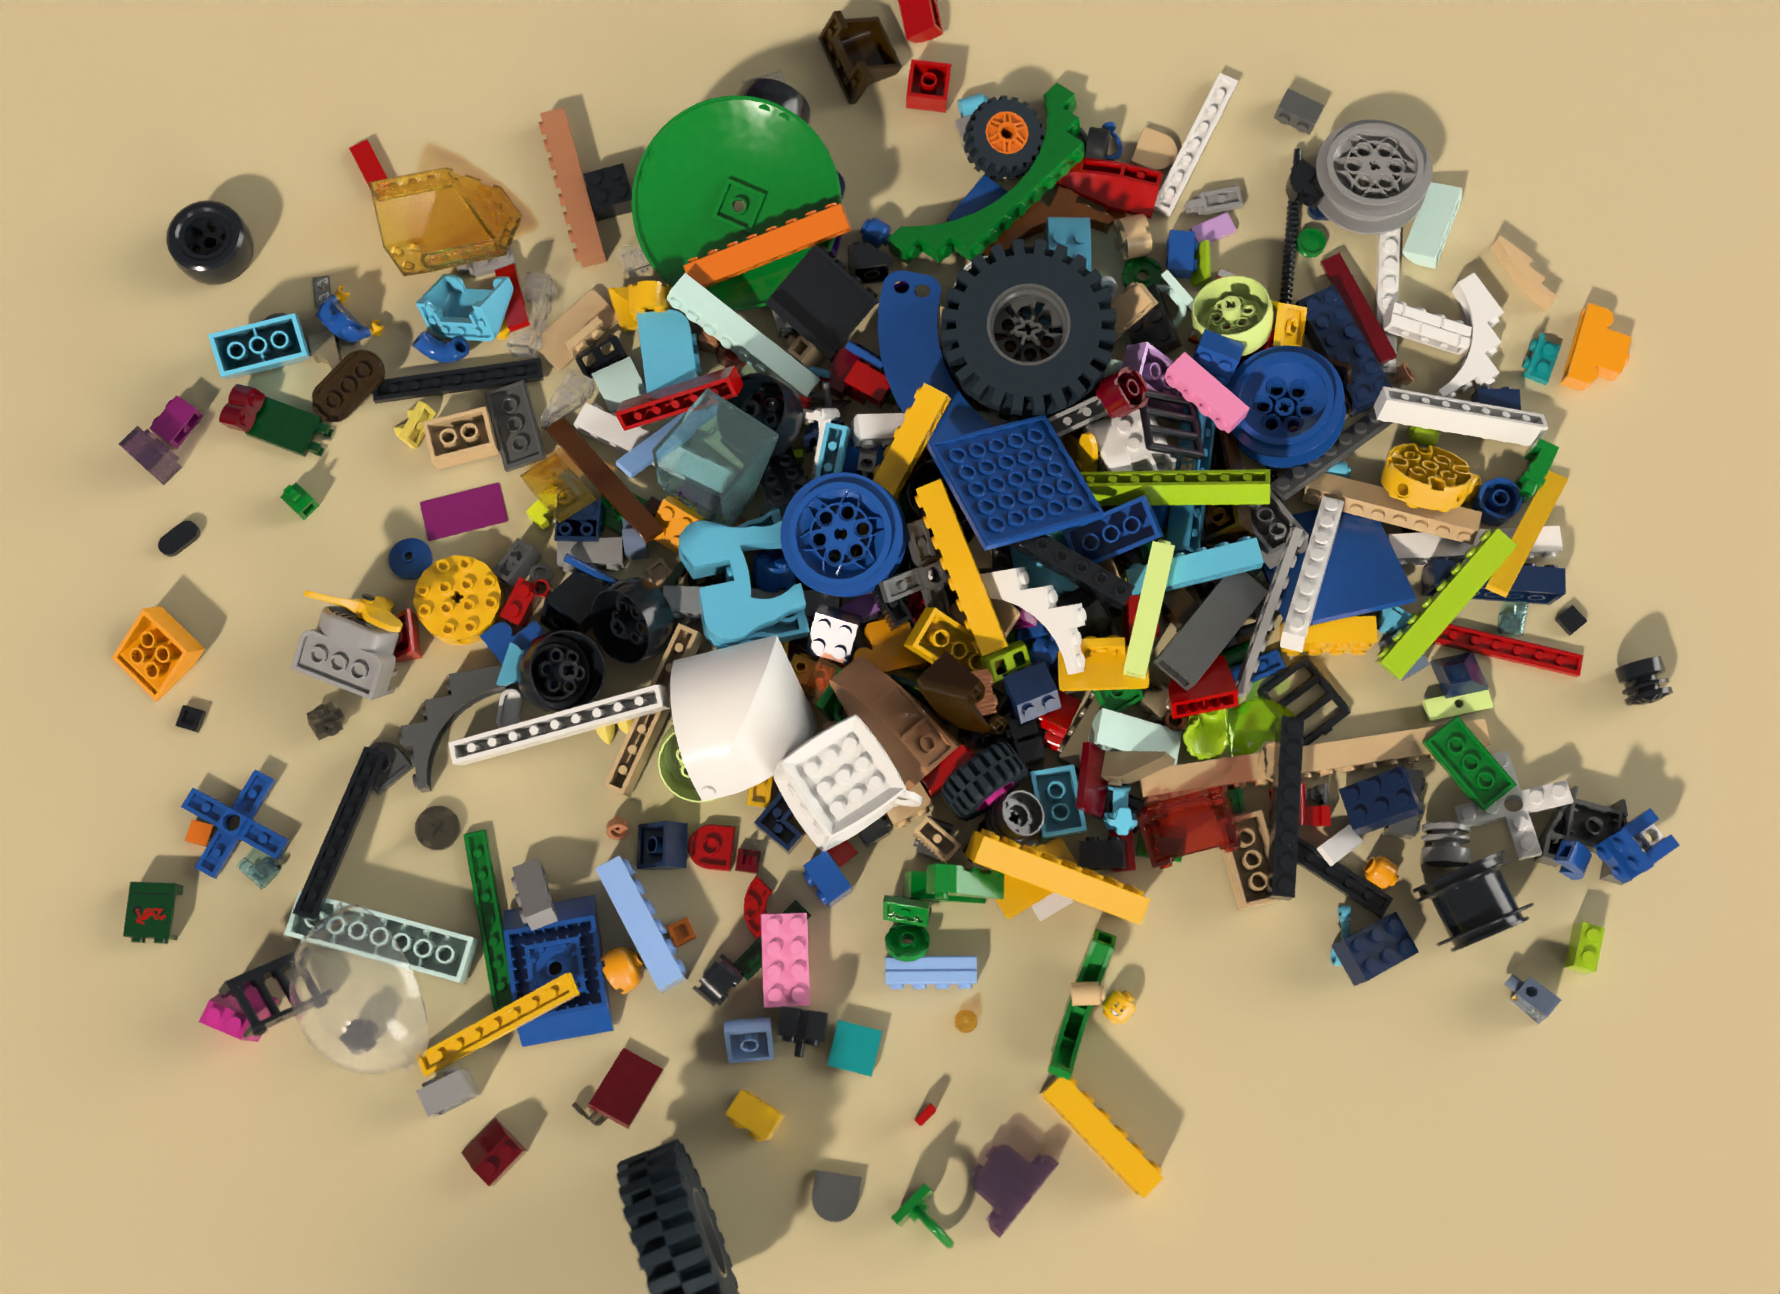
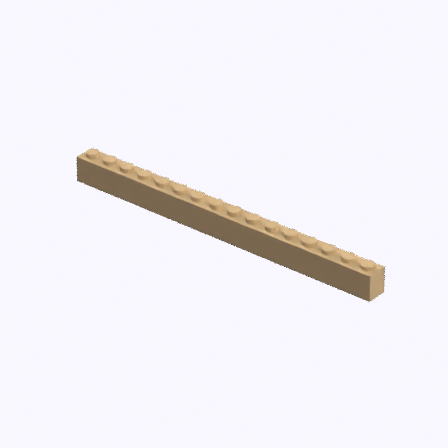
M1485 719L1464 722L1484 747L1491 745ZM1444 725L1303 746L1304 764L1301 780L1312 778V774L1320 773L1321 777L1333 775V771L1342 770V773H1349L1355 771L1357 767H1363L1364 770L1377 768V764L1385 763V767L1398 765V761L1404 760L1407 763L1419 762L1420 758L1428 757V760H1435L1422 743ZM1259 752L1168 766L1138 780L1137 787L1140 799L1146 800L1147 803L1160 801V797L1166 796L1171 800L1181 798V794L1190 793V796H1198L1204 794L1203 791L1212 790V793L1216 791H1224L1226 787L1232 786L1234 789H1243L1247 787V784L1255 783V786H1264L1269 784L1268 781L1270 780L1266 779L1260 772L1258 765Z

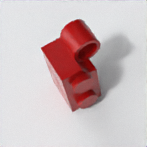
M519 577L499 616L525 628L540 598L545 599L553 591L552 585L543 579H538L532 584ZM546 584V592L539 594L538 589L540 585Z
M1058 690L1061 708L1044 714L1037 720L1040 723L1039 727L1047 730L1042 740L1043 745L1055 751L1058 750L1081 704V700L1068 694L1066 695Z

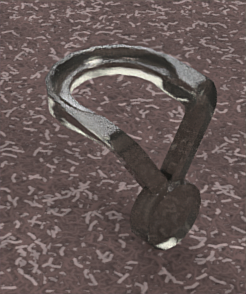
M577 1102L571 1105L581 1116L583 1115L595 1126H600L608 1119L602 1115L597 1121H594L593 1119L597 1116L598 1112L594 1111L589 1116Z

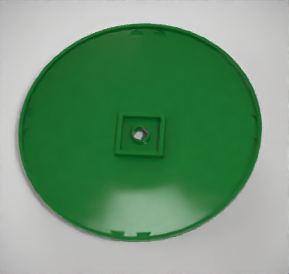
M737 95L722 96L697 103L674 116L658 131L645 149L634 178L631 202L634 228L641 249L652 268L671 287L686 273L683 265L688 264L689 259L694 257L704 258L708 256L707 253L715 249H719V251L724 250L728 244L735 241L742 243L747 241L746 237L758 233V235H762L770 227L778 226L780 228L785 226V222L790 219L797 218L800 220L805 218V214L814 210H817V212L823 211L828 204L837 202V205H842L841 188L834 162L826 146L815 131L803 119L779 104L761 98ZM737 201L744 202L745 207L741 212L734 211L733 206ZM835 238L819 243L817 246L819 247L821 244L830 252ZM812 247L705 289L735 311L765 307L767 305L764 303Z

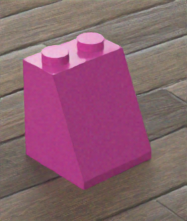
M252 987L245 988L244 993L259 1020L270 1017L271 1014L257 989ZM219 993L211 998L199 1020L204 1025L240 1040L259 1042L261 1035L258 1037L252 1035L244 1038L243 1034L251 1024L236 998L231 995L222 998ZM273 997L275 1003L277 1004L279 999Z

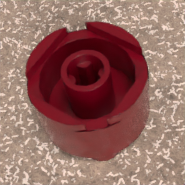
M1123 367L1103 378L1099 388L1096 389L1097 397L1101 400L1111 418L1125 417L1144 407L1148 402V398L1145 395L1148 388L1144 378L1138 371L1129 370L1130 367Z

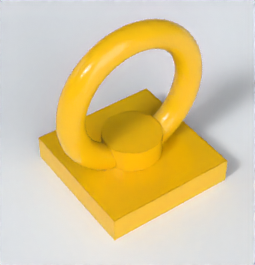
M1271 300L1273 309L1277 310L1273 346L1302 347L1307 307Z

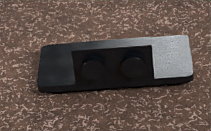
M791 446L780 455L772 458L760 459L748 456L771 508L789 504L793 496L804 485L809 483L808 477H804L802 464L797 462Z

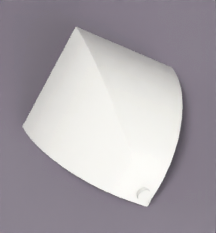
M777 635L673 661L670 678V700L675 734L687 772L702 801L732 795L767 780L774 775L775 767L780 761L811 739L818 721Z

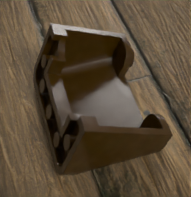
M948 651L942 654L917 680L918 689L939 719L948 726L987 735H996L1002 733L1009 724L997 712L982 716L975 704L980 702L985 695L984 684Z

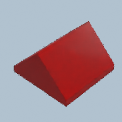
M405 609L394 615L403 623L393 653L396 662L422 658L418 618L411 609Z

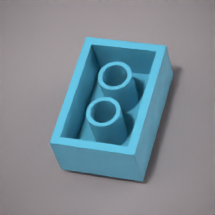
M1074 764L1030 772L1028 779L1031 793L1040 801L1045 815L1044 823L1039 830L1040 841L1084 834L1087 831L1084 812L1076 808L1078 782Z

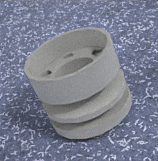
M1438 821L1422 825V832L1428 834L1422 836V841L1432 844V846L1422 848L1423 865L1454 868L1471 864V850L1460 847V844L1471 842V838L1465 836V834L1471 833L1469 825L1452 821Z

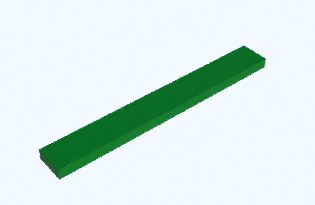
M484 829L466 833L463 836L493 1009L496 1012L513 1002L503 933V919L487 830Z

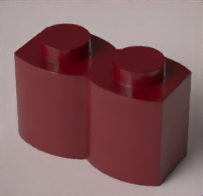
M236 384L229 394L228 403L220 413L219 422L228 428L248 432L255 422L256 413L263 405L265 394L256 388Z

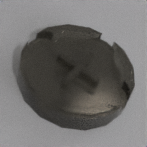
M432 806L425 809L418 816L415 823L417 840L424 847L433 851H442L451 847L461 831L458 816L451 809L444 806Z

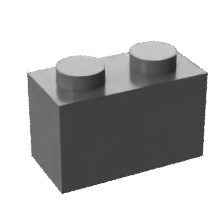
M1288 88L1277 108L1274 118L1282 124L1296 128L1301 133L1310 135L1325 105Z

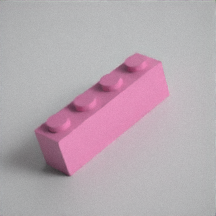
M1185 352L1167 368L1164 377L1167 384L1181 392L1186 401L1196 405L1201 414L1211 418L1220 430H1224L1229 434L1247 416L1250 408Z

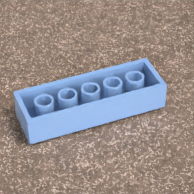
M619 855L595 868L658 990L664 993L686 981L685 974L688 973V970L683 961L676 959L674 954L678 953L677 949L670 939L666 940L664 934L667 931L659 918L655 919L653 914L657 912L652 902L648 898L645 900L643 894L646 891L638 878L634 879L633 875L636 872L628 859L624 860Z

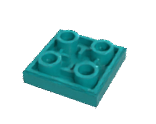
M838 1020L827 1066L872 1077L883 1031Z

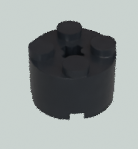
M723 953L719 956L722 961L720 963L715 961L699 980L702 985L699 988L696 985L692 988L712 1006L715 1004L720 1006L729 996L725 992L730 986L735 988L744 978L740 975L743 970Z

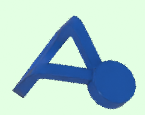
M1107 122L1102 126V129L1110 130V135L1117 143L1118 152L1115 155H1106V160L1114 161L1121 156L1122 145L1119 136L1114 132L1116 129L1115 123Z

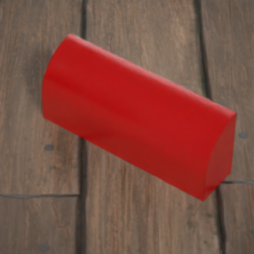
M898 0L908 41L921 43L943 35L936 0Z

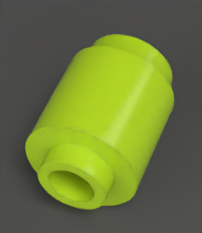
M1409 425L1406 435L1409 436L1410 441L1428 447L1436 445L1441 431Z

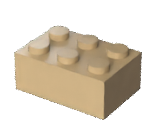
M486 406L422 422L431 462L437 470L499 454L492 420Z

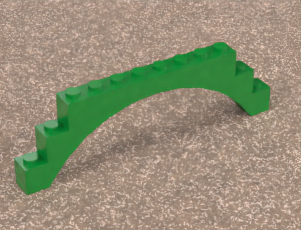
M1056 83L1043 95L1047 114L1044 142L1030 170L1014 188L996 202L976 213L954 221L928 226H901L887 239L890 253L907 265L913 259H916L921 252H924L938 263L949 257L953 250L969 261H972L978 254L982 255L990 244L994 243L1006 229H1009L1020 216H1023L1034 203L1038 202L1049 189H1052L1063 176L1068 174L1071 168L1084 158L1083 141L1076 138L1081 129L1079 117L1073 114L1077 108L1075 93Z

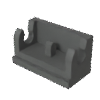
M517 538L492 572L503 583L506 582L513 589L519 577L526 579L531 568L539 562L542 556L533 546Z

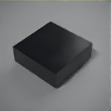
M1573 605L1555 619L1569 636L1587 622Z
M183 705L175 726L199 733L206 712Z

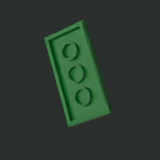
M1458 715L1422 743L1481 813L1517 785Z

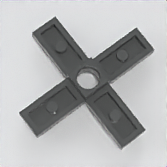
M923 518L903 524L914 567L888 577L879 583L884 603L893 602L921 590L926 607H935L953 619L944 587V582L951 577L948 569L943 570L939 560L942 556L936 558L929 530ZM930 568H932L934 572V576L931 581L928 577V572Z

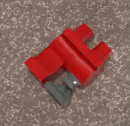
M1328 783L1319 784L1313 788H1306L1305 784H1301L1299 826H1331L1330 806H1306V800H1311L1319 805L1329 804ZM1272 788L1269 789L1270 801H1272ZM1270 809V812H1269V819H1270V821H1271V809Z

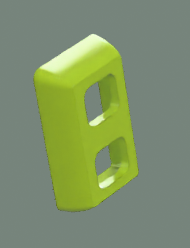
M1022 640L1009 644L1007 648L980 657L982 668H988L993 676V683L1003 680L1002 675L1031 664L1026 644ZM1022 651L1025 663L1016 667L1013 655ZM1004 659L1007 670L997 675L994 664L996 661Z

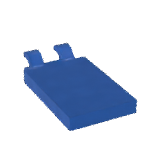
M983 175L950 214L947 222L976 213L996 202L1008 191Z

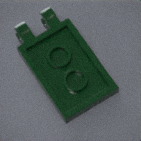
M265 396L261 409L256 413L252 428L245 432V434L303 457L306 456L307 452L321 457L325 449L321 447V444L313 442L317 433L331 438L334 430L330 429L331 426L322 423L323 419L320 416Z

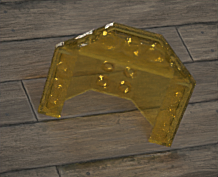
M447 167L372 181L369 184L383 247L403 276L435 272L505 256L522 219V214L502 187L494 184L493 187L482 184L480 179L466 174L464 177L454 174L453 169Z

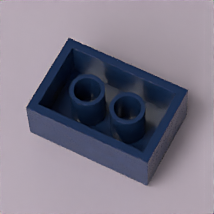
M1403 766L1339 789L1352 829L1359 836L1423 813L1410 774Z
M1396 911L1331 945L1354 986L1374 978L1419 952Z

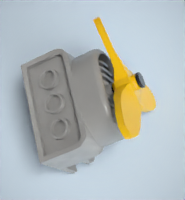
M305 590L303 596L337 606L324 607L317 628L302 633L291 669L370 700L394 693L396 688L389 686L391 677L397 674V669L394 668L396 659L393 653L399 632L403 626V623L391 613L394 608V602L382 596H372L365 593L362 594L361 598L345 599Z

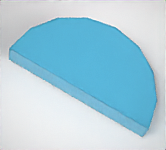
M511 642L496 683L500 686H508L517 681L516 666L522 650Z

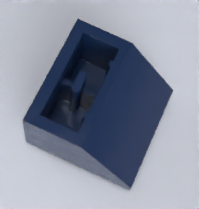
M558 499L554 540L598 542L605 529L606 507L600 499Z

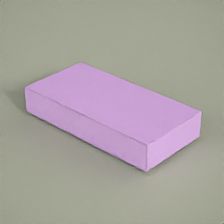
M1224 213L1191 227L1189 231L1195 232V240H1198L1199 244L1204 240H1209L1212 243L1236 232V228L1228 213Z

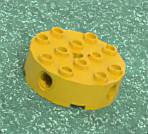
M1407 443L1394 446L1388 452L1381 473V483L1389 492L1388 495L1390 497L1406 502V505L1410 508L1421 507L1448 512L1450 509L1460 507L1465 502L1473 480V474L1469 472L1470 466L1467 462L1451 452L1434 446H1428V449L1417 448L1416 444Z
M453 555L437 560L423 571L415 585L413 604L417 618L434 637L451 645H469L481 641L480 635L501 621L502 617L499 615L505 606L506 598L501 582L485 563L471 556Z

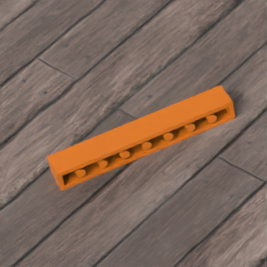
M837 202L826 205L823 211L817 212V210L806 213L805 218L800 220L797 218L790 219L785 222V226L780 228L773 226L766 229V233L758 235V233L746 237L747 241L742 243L735 241L728 244L724 250L719 251V249L709 251L707 253L708 256L704 258L694 257L689 259L688 264L683 265L687 275L704 288H707L812 247L815 244L817 245L850 232L852 229L844 206L841 204L837 205Z

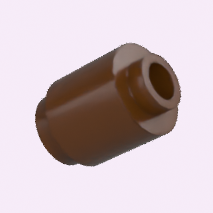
M1169 711L1165 716V724L1172 731L1184 732L1188 723V717L1179 718L1182 720V723L1179 726H1175V719L1172 718Z

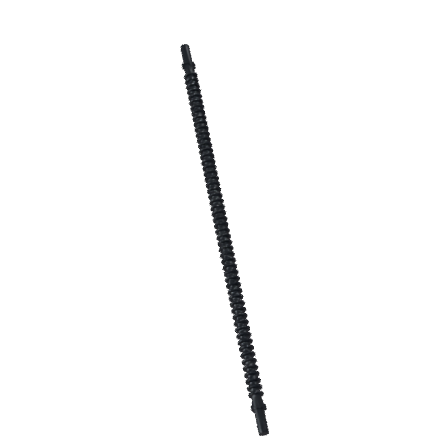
M1300 148L1294 149L1291 171L1302 159V149ZM1300 198L1294 203L1290 199L1287 202V210L1289 211H1287L1288 216L1286 217L1288 222H1286L1287 227L1285 228L1284 248L1286 249L1283 251L1285 253L1283 259L1285 260L1282 262L1284 264L1282 266L1284 271H1282L1283 277L1281 278L1283 282H1281L1282 288L1280 291L1282 293L1280 294V303H1292L1290 298L1293 297L1291 293L1293 288L1291 287L1294 285L1292 282L1294 277L1292 276L1295 274L1293 271L1295 266L1293 265H1295L1294 259L1296 258L1294 254L1297 247L1295 243L1298 236L1296 232L1299 225L1297 221L1299 220L1298 210L1300 207L1298 205H1300ZM1277 390L1273 392V395H1280L1283 391ZM1269 425L1271 427L1269 430L1275 429L1277 425ZM1266 466L1268 467L1267 469H1270L1271 484L1278 478L1276 475L1278 470L1275 467Z

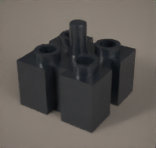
M782 1006L777 1034L782 1036L783 1041L796 1043L794 1057L803 1058L805 1044L819 1046L820 1042L825 1043L829 1015L825 1012Z

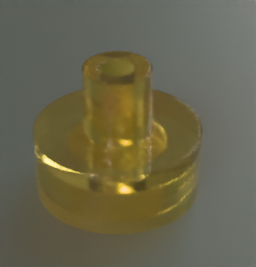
M962 1010L955 1016L954 1025L959 1032L970 1033L977 1026V1017L970 1010Z

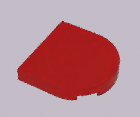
M707 824L698 828L688 841V852L692 861L703 869L730 872L735 826Z

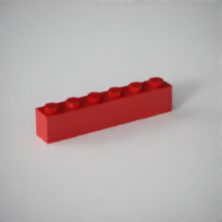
M734 365L624 400L615 411V414L623 430L626 431L736 397L744 383Z

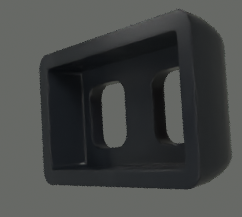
M611 334L577 354L575 360L586 380H590L593 378L592 373L625 359L627 354L618 337ZM611 342L614 350L608 355H603L600 347ZM592 352L596 361L586 366L582 358Z

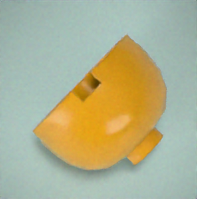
M616 947L601 956L600 961L604 960L606 965L602 969L607 980L616 990L621 988L623 990L622 994L632 991L642 981L644 962L639 952H634L627 947Z

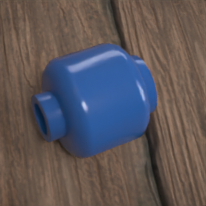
M874 217L871 220L867 219L860 233L864 242L870 243L878 249L882 245H888L887 239L891 236V228L889 224Z

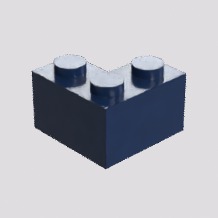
M780 792L755 820V827L788 855L803 839V834L789 823L794 814Z

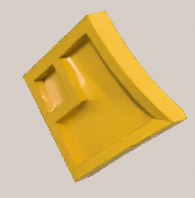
M628 287L608 288L621 332L625 333L638 329V322L634 321L633 316L629 314Z

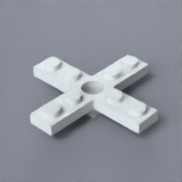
M1508 750L1491 754L1517 785L1482 813L1472 802L1454 806L1458 823L1475 827L1504 820L1507 823L1519 861L1541 856L1542 851L1529 813L1572 804L1573 798L1567 780L1521 790ZM1509 801H1516L1522 808L1517 812H1511L1505 808V804Z

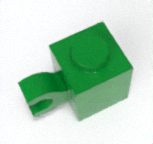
M296 482L293 485L289 484L283 490V495L280 497L303 520L320 506Z

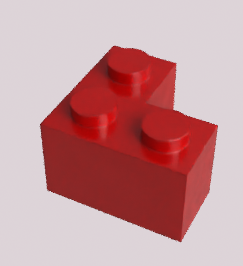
M857 360L844 379L846 396L862 405L868 401L881 409L892 392L885 372L880 373L874 370V367L865 361L862 363Z

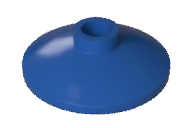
M407 538L399 541L394 545L389 554L391 570L395 575L405 580L420 578L423 571L432 565L433 560L429 546L417 538ZM407 554H412L411 559H405Z

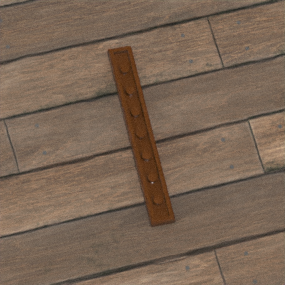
M564 417L546 428L547 433L646 543L664 532L661 524Z

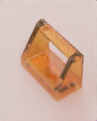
M820 657L804 689L807 700L817 704L829 685L828 681L835 676L839 668L844 669L845 666Z

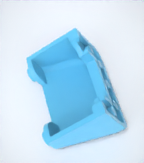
M443 274L416 302V305L429 331L437 338L453 339L461 337L465 340L493 341L499 334L513 294V285L509 277L499 276L493 281V290L466 289L463 280L459 276Z

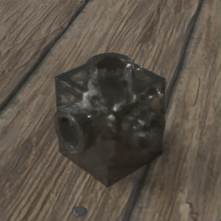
M332 702L318 705L314 710L307 713L308 724L318 740L334 736L344 729L342 720L345 717L339 707L335 708Z

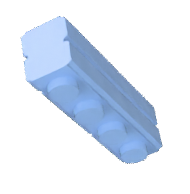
M885 956V985H890V989L893 990L904 989V985H913V989H926V985H935L936 989H949V985H958V989H972V985L977 984L976 956H923L921 959L910 962L896 960L892 956Z

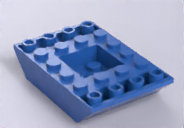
M595 895L553 902L558 921L533 931L528 923L524 924L519 913V911L523 910L522 908L505 910L503 933L512 1002L565 973L572 974L579 991V995L517 1028L522 1047L614 1031L607 978L602 969L605 963L604 960L600 961L603 949ZM555 962H559L562 966V971L558 975L550 973V966Z

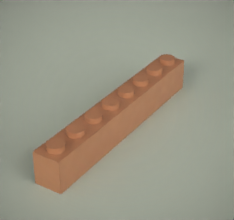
M563 107L540 113L542 121L538 122L540 130L547 137V139L543 140L546 152H551L552 155L548 160L551 170H556L557 174L553 176L556 188H560L562 192L558 194L561 207L565 206L567 211L563 212L566 225L570 224L572 229L568 231L571 243L575 242L576 248L573 249L575 259L581 262L582 268L607 262L565 109Z

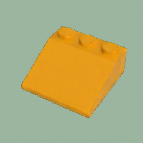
M162 606L144 608L115 651L112 659L155 701H159L196 664L205 648Z

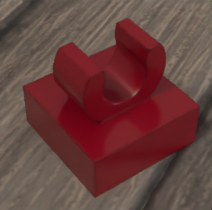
M738 848L735 871L758 874L761 851Z

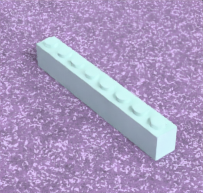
M686 273L670 290L666 300L669 301L672 307L682 311L690 321L696 322L708 335L719 340L723 347L733 351L741 361L747 362L757 373L772 375L782 380L796 394L806 398L820 381V378Z

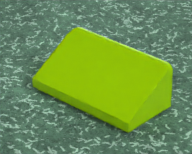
M1209 240L1199 243L1197 252H1194V259H1197V269L1191 275V286L1204 287L1211 278Z

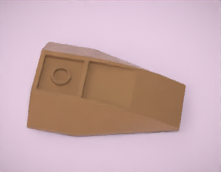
M858 656L828 681L848 717L858 715L879 741L898 771L907 791L912 789L962 744L931 708L861 656Z

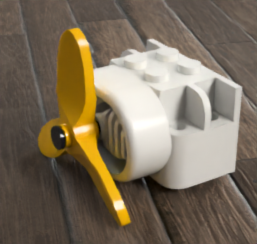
M1139 409L1122 418H1111L1107 415L1103 419L1085 425L1080 439L1073 434L1066 435L1063 438L1064 447L1079 472L1175 471L1177 461L1175 458H1171L1170 454L1146 449ZM1149 416L1151 425L1158 426L1155 418ZM1152 434L1155 443L1168 445L1164 436ZM1101 506L1102 510L1106 512L1105 507Z

